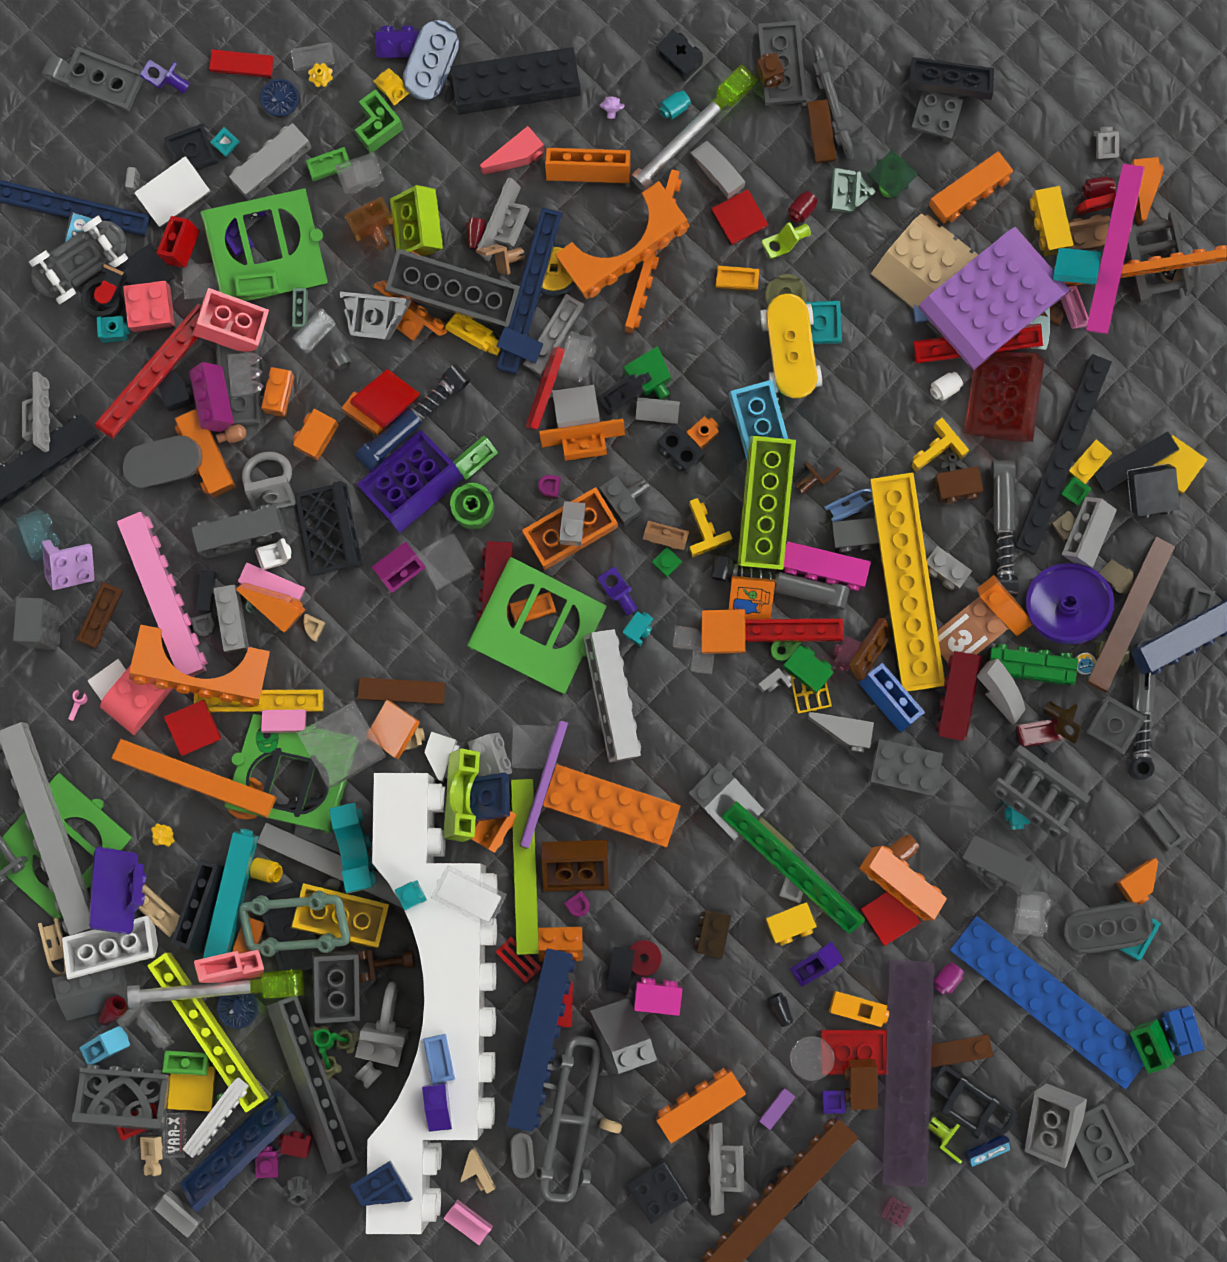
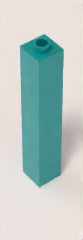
M240 828V831L233 832L203 959L232 951L240 917L239 907L244 900L250 875V866L253 862L259 837L253 835L252 830Z

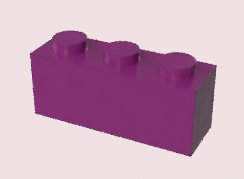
M200 363L189 371L201 429L222 432L234 424L222 366L210 363Z

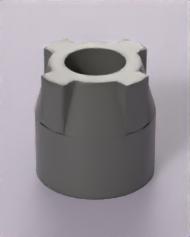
M343 347L330 354L338 371L347 369L353 363Z

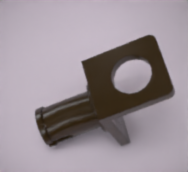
M1052 701L1047 702L1043 713L1058 721L1055 732L1072 743H1077L1082 729L1080 725L1073 722L1078 705L1073 704L1070 708L1064 710ZM1067 725L1073 728L1074 735L1066 732L1065 727Z

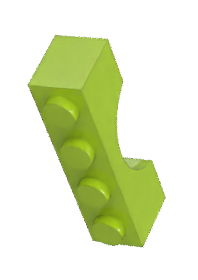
M460 748L449 753L443 839L464 842L475 836L476 816L470 809V792L473 781L479 773L480 752Z

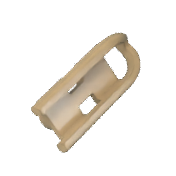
M59 918L54 919L55 924L43 927L42 923H38L49 968L59 976L66 975L65 959L63 972L58 971L52 964V961L64 958L63 933ZM46 940H51L52 948H48Z

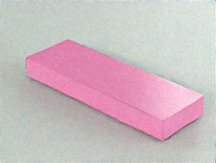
M246 563L238 580L240 584L246 582L290 595L299 601L306 589L249 563Z

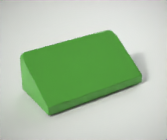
M165 1051L162 1073L207 1076L211 1060L206 1053Z

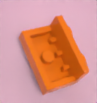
M510 811V817L476 822L475 836L472 840L495 853L502 845L503 838L513 826L517 815Z
M582 927L538 928L539 961L544 962L547 948L573 954V960L582 961Z

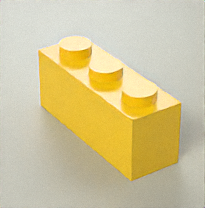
M1060 186L1035 190L1030 198V207L1032 211H1035L1034 225L1035 229L1039 230L1041 237L1039 238L1040 250H1044L1045 256L1058 254L1059 248L1072 249L1074 245Z

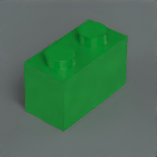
M800 645L782 668L816 695L834 672L831 670L832 666L823 659L819 661L814 657L815 652L807 646L803 648Z
M1158 1019L1137 1025L1130 1032L1148 1074L1167 1069L1175 1061Z

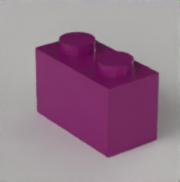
M406 541L372 566L391 593L426 568Z

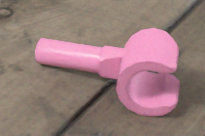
M78 690L74 691L72 695L75 702L68 718L72 721L80 705L87 702V695L85 693L82 699L77 700Z

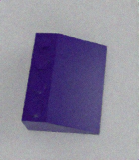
M420 430L358 482L357 485L400 533L463 480L464 476L443 451Z

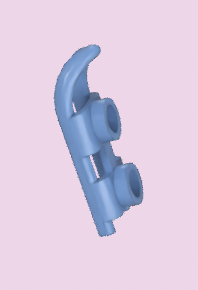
M871 489L858 490L824 506L825 510L830 509L833 518H831L832 522L842 521L850 515L861 512L871 506L873 499L864 502L861 497L863 493L872 495ZM849 500L850 504L843 507L841 503Z

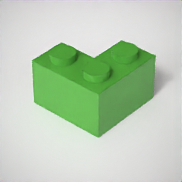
M376 89L359 101L362 112L369 120L355 129L359 141L370 154L404 130L399 117Z

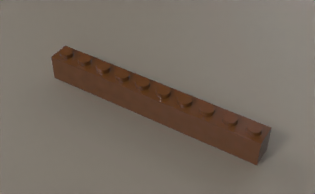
M838 1115L835 1119L831 1117L824 1124V1130L821 1134H815L808 1141L809 1146L804 1152L800 1150L793 1157L792 1160L794 1162L789 1168L785 1166L778 1173V1180L774 1184L769 1183L763 1189L762 1193L764 1195L758 1201L754 1199L748 1205V1212L743 1217L739 1215L731 1224L733 1228L728 1233L723 1232L716 1240L718 1244L712 1250L708 1248L703 1253L701 1262H744L858 1140L857 1133Z

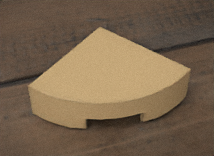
M305 614L303 620L305 631L313 641L317 642L325 622Z

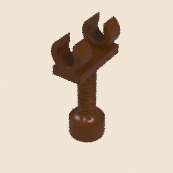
M373 950L357 952L358 960L368 959L370 967L369 973L359 974V982L377 980V968L401 964L406 969L415 967L413 950L403 951L401 957L379 959L377 961L374 958Z

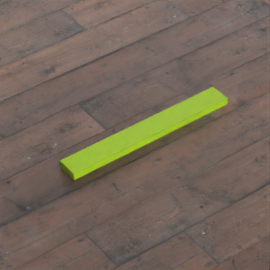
M533 779L511 780L512 812L517 815L513 824L517 955L539 954L535 830L528 849L519 845L534 800Z

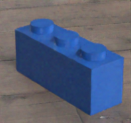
M883 663L867 674L859 683L900 733L925 713Z

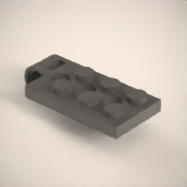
M78 46L70 64L57 56L49 55L41 73L45 79L128 112L144 80L140 77L142 71ZM84 66L85 70L82 74H75L76 67ZM96 74H104L101 81L96 82L93 80ZM119 80L123 82L121 88H112V85L115 81Z

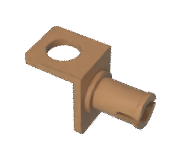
M494 244L476 249V253L481 255L495 254L497 271L505 275L510 274L509 263L524 260V255L520 256V254H524L521 247L507 251L505 246Z

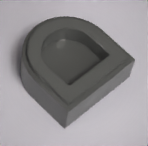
M210 612L190 618L193 629L199 636L208 637L214 633L216 624L213 613Z

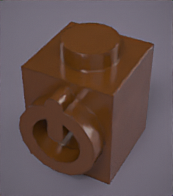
M777 52L762 55L757 60L756 71L763 88L768 87L770 89L781 85L784 82L785 71Z

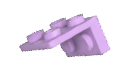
M51 540L42 541L45 578L52 590L94 581L93 554L90 544L59 550L58 547H54Z

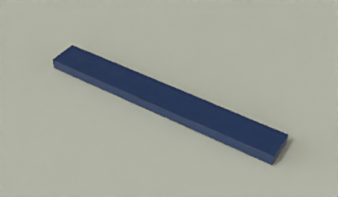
M0 180V203L69 219L71 211L93 218L99 215L102 221L115 223L123 232L143 237L147 235L151 221L150 215Z
M543 207L508 327L525 336H529L563 217L562 212ZM501 350L496 369L517 375L522 358Z

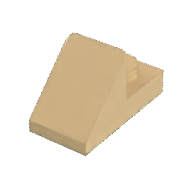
M474 1147L469 1152L460 1182L476 1174L478 1177L475 1181L479 1189L489 1193L495 1190L496 1186Z

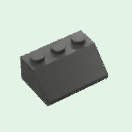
M123 965L72 979H67V975L52 978L56 1000L67 1021L102 1012L107 1000L114 996L122 997L128 1005V985Z

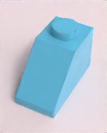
M119 1026L92 1039L81 1046L80 1050L87 1065H95L129 1047L130 1043L127 1033L123 1030L122 1026Z

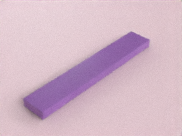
M559 721L557 723L519 844L520 847L528 849L568 725L567 722Z

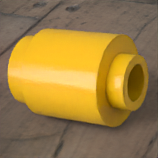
M259 857L255 858L250 866L251 878L268 883L278 882L283 874V868L277 862Z

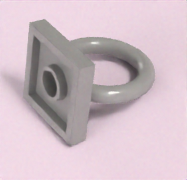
M276 452L259 453L249 459L243 467L242 482L253 511L259 510L260 506L266 504L275 505L278 509L296 505V499L289 484L292 476V467L288 459L282 454ZM274 460L282 465V476L252 482L250 479L253 467L262 461Z
M390 982L387 985L380 1020H377L376 1024L367 1022L360 1031L359 1040L404 1046L409 1038L410 1029L396 1027V1023L393 1022L397 1000V984L395 982Z

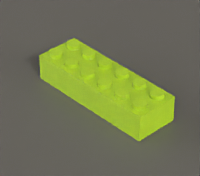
M750 436L737 565L781 570L784 568L796 440Z

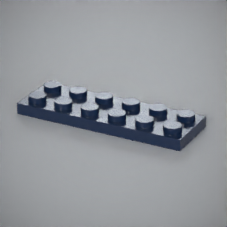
M275 1091L180 1183L193 1210L198 1212L206 1206L219 1191L223 1190L250 1161L256 1158L296 1118L280 1091Z

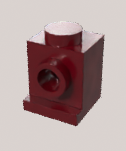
M292 1130L290 1134L281 1133L278 1141V1147H281L280 1153L306 1159L310 1154L313 1134L309 1133L306 1137H303L304 1133Z

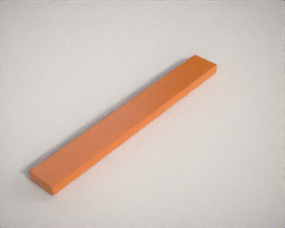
M120 739L112 756L114 761L268 818L277 799L273 795Z

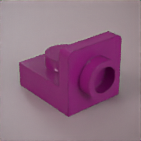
M266 1146L255 1158L256 1178L279 1177V1149H273V1146Z

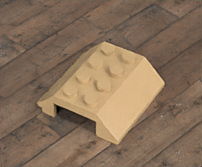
M922 213L911 222L888 249L871 273L873 277L913 309L914 304L919 306L932 292L978 256L975 252L970 253L971 249L959 239L955 241L953 239L955 236L943 226L939 228L937 226L938 222L928 214L924 216Z

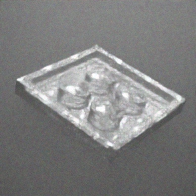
M354 701L297 733L328 789L386 757Z

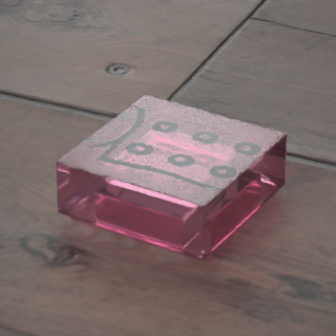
M891 1196L881 1216L901 1228L912 1208Z

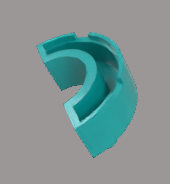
M355 803L330 808L331 822L341 855L342 876L346 894L373 888L374 884H377L375 871H372V869L376 867L373 865L372 856L369 855L368 848L372 847L370 837L365 835L362 826L364 821L362 808L357 809Z

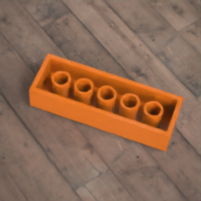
M556 764L543 803L545 808L665 848L668 846L681 806Z

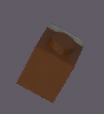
M985 1033L920 1046L925 1068L994 1057L989 1034Z

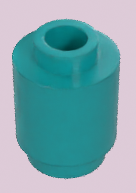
M683 90L680 92L676 91L660 102L661 107L659 110L665 119L673 120L688 109L691 101Z

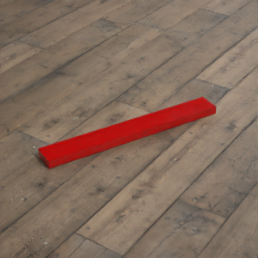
M200 304L195 306L95 423L97 429L113 439L199 337L192 335L200 312Z

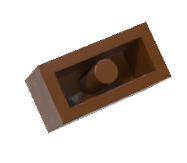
M978 466L939 473L933 478L938 502H945V505L958 502L957 499L966 498V501L975 500L984 491Z
M875 1059L848 1060L849 1067H845V1081H849V1088H845V1102H849L851 1110L878 1109V1067Z

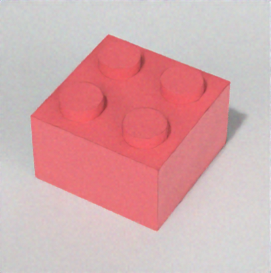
M166 281L123 286L128 328L130 330L141 332L175 327L171 287Z

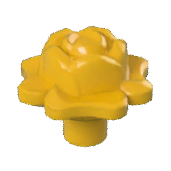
M316 63L308 71L310 75L309 81L313 82L316 87L321 85L326 87L328 82L333 80L331 75L333 71L325 63L321 65Z
M157 823L155 827L151 828L153 833L152 841L155 845H166L169 847L174 843L175 840L170 826Z

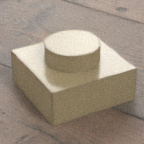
M1068 511L1053 522L1051 526L1062 540L1065 541L1069 538L1076 519Z

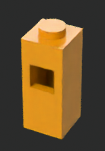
M837 991L833 993L829 1008L830 1013L882 1027L883 1023H887L889 1011L886 1010L887 1005Z

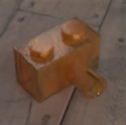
M382 196L344 215L357 242L371 235L378 250L384 249L380 241L383 242L385 248L390 245L382 229L393 224L394 220Z

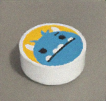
M1090 653L1077 655L1075 657L1078 658L1076 672L1082 675L1090 674L1096 662L1095 657Z

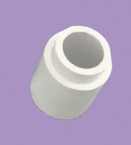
M956 372L947 373L931 383V394L935 399L944 401L960 391L963 381Z

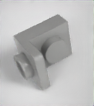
M1110 126L1100 127V131H1094V136H1096V158L1119 157V131L1113 130V127Z
M778 668L759 683L757 687L762 693L766 690L770 693L779 685L777 681L780 680L786 689H789L792 686L790 682L792 678L785 670L781 671Z

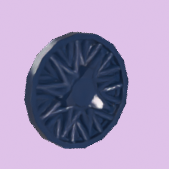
M272 80L261 91V105L271 116H287L293 113L298 106V90L288 80Z
M251 991L250 994L221 996L217 1004V1013L220 1020L226 1026L233 1029L244 1028L255 1020L258 1013V1002Z

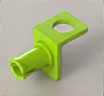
M789 222L786 223L779 234L766 238L761 243L769 258L773 259L790 252L800 239L809 237L811 231L807 224L793 228ZM769 243H778L780 250L777 252L771 250Z
M934 1116L931 1122L937 1125L938 1128L930 1123L926 1128L942 1139L940 1148L961 1164L962 1160L945 1148L960 1125L957 1123L954 1129H949Z

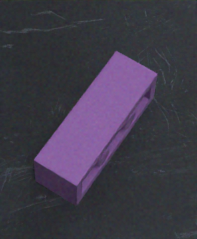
M783 1087L761 1116L759 1122L771 1130L795 1096Z

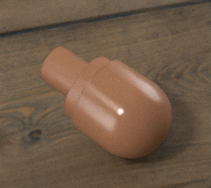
M240 424L229 426L225 429L224 433L216 435L218 442L221 443L228 440L229 443H235L243 440L246 437L245 427Z

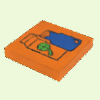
M732 576L728 610L745 609L746 619H771L775 580Z

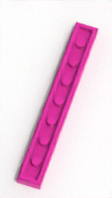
M1122 165L1086 331L1106 335L1109 332L1145 168L1143 166Z

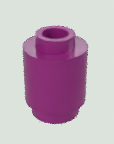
M950 962L949 965L943 967L933 980L936 984L934 988L942 995L946 993L951 995L962 981V976L965 972L956 964Z

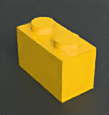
M807 902L765 918L774 943L780 942L781 946L792 942V937L798 934L801 935V938L812 934V929L817 927Z

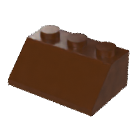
M607 840L542 842L544 892L609 890Z

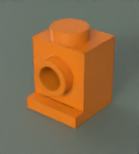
M704 416L686 434L703 450L719 435V430L717 429L719 425L713 418L707 419ZM705 427L708 429V432L703 434L700 429Z

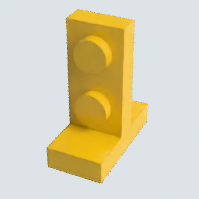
M943 418L939 419L933 427L942 439L938 437L929 445L930 449L926 452L921 450L913 457L914 461L911 467L916 473L949 447L960 460L969 451Z
M698 498L691 500L689 506L703 538L702 542L689 547L692 558L732 543L733 538L730 531L713 537V534H716L712 522L708 523L705 515L708 513L704 503H700Z

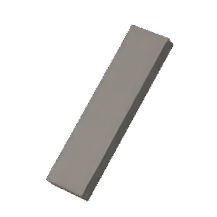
M567 294L564 296L538 339L539 342L544 344L537 362L534 364L525 360L523 363L524 367L540 376L543 375L552 348L560 347L582 311L583 303Z

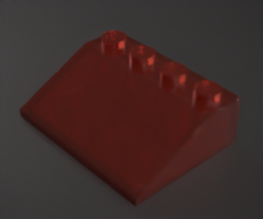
M995 352L973 371L964 433L1007 441L1033 442L1045 360L1038 353Z

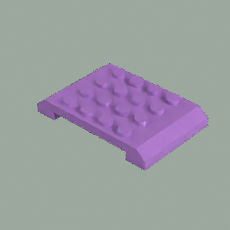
M1014 227L932 292L919 304L918 308L974 371L994 352L1071 290L1063 281L1053 280L1054 270L1019 230Z

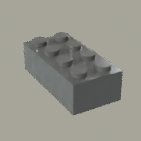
M266 504L260 506L259 510L252 512L250 509L240 511L237 516L230 517V515L218 517V521L198 522L197 526L191 527L197 552L203 558L209 559L277 541L282 538H288L282 513L275 505Z

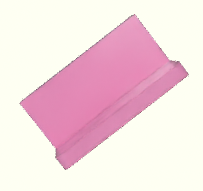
M458 1199L444 1217V1220L478 1245L481 1244L493 1227Z

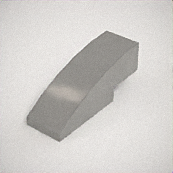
M708 141L690 152V155L715 186L719 187L727 199L745 187V181L740 174Z
M997 658L987 662L976 677L988 689L985 695L1014 725L1026 710L1024 701L1015 681Z

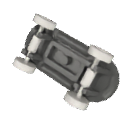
M98 215L81 226L83 231L50 253L45 250L31 259L29 263L33 267L31 278L34 287L39 293L46 297L56 298L55 300L58 304H61L76 294L74 288L100 272L105 263L113 267L122 264L128 259L124 253L126 237L118 225L110 221H102Z

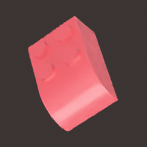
M208 288L192 335L237 351H254L259 345L269 310Z
M130 665L104 696L100 708L132 735H135L173 689H159L152 684L138 685L133 683L132 680H129Z

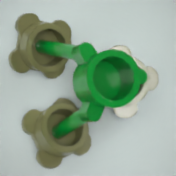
M321 1026V1028L310 1027L311 1036L315 1046L319 1047V1052L322 1055L321 1063L329 1080L334 1074H339L342 1071V1067L336 1063L334 1056L327 1057L326 1050L330 1049L334 1045V1040H336V1048L338 1050L344 1049L347 1053L352 1054L355 1051V1044L360 1036L356 1032H349L348 1029H343L337 1035L335 1032L331 1034L326 1026Z

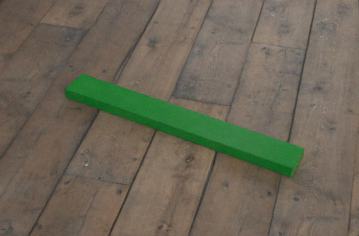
M736 801L723 813L721 817L849 935L864 923L865 918L739 802Z

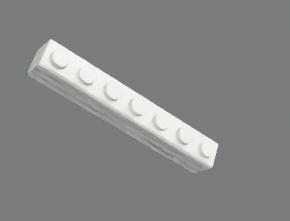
M238 1077L232 1082L182 1150L192 1158L196 1154L199 1156L204 1150L202 1147L204 1145L207 1146L211 1141L210 1137H213L218 1132L217 1127H221L224 1124V1118H228L233 1112L231 1109L240 1103L239 1098L242 1099L246 1095L247 1091L245 1090L248 1088V1085Z

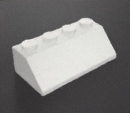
M149 916L134 919L133 931L129 935L94 929L63 937L67 979L155 957L158 942L156 928Z

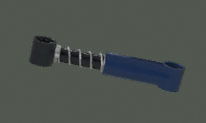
M457 364L452 365L444 372L438 387L435 390H431L428 396H424V400L417 403L414 409L407 408L371 442L364 444L356 452V458L369 471L374 470L380 465L392 450L422 424L421 419H425L424 416L428 412H432L436 405L439 406L441 400L446 399L448 394L461 392L470 383L471 379Z

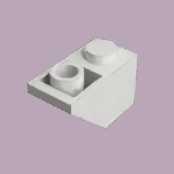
M431 732L424 753L438 780L444 782L445 778H448L449 753L458 750L460 746L457 745L458 741L456 739Z

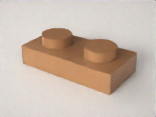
M648 521L643 539L652 543L670 546L674 549L684 550L689 531Z

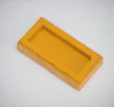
M729 266L717 267L716 288L758 291L759 269Z

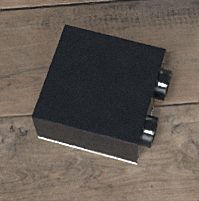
M1167 463L1127 470L1131 512L1136 516H1139V518L1152 517V514L1160 513L1161 515L1172 514L1173 510L1180 509L1176 467Z

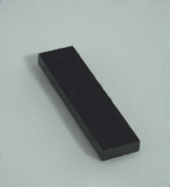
M1166 432L1095 473L1094 478L1105 494L1128 481L1127 470L1154 466L1178 452L1179 447L1170 433Z

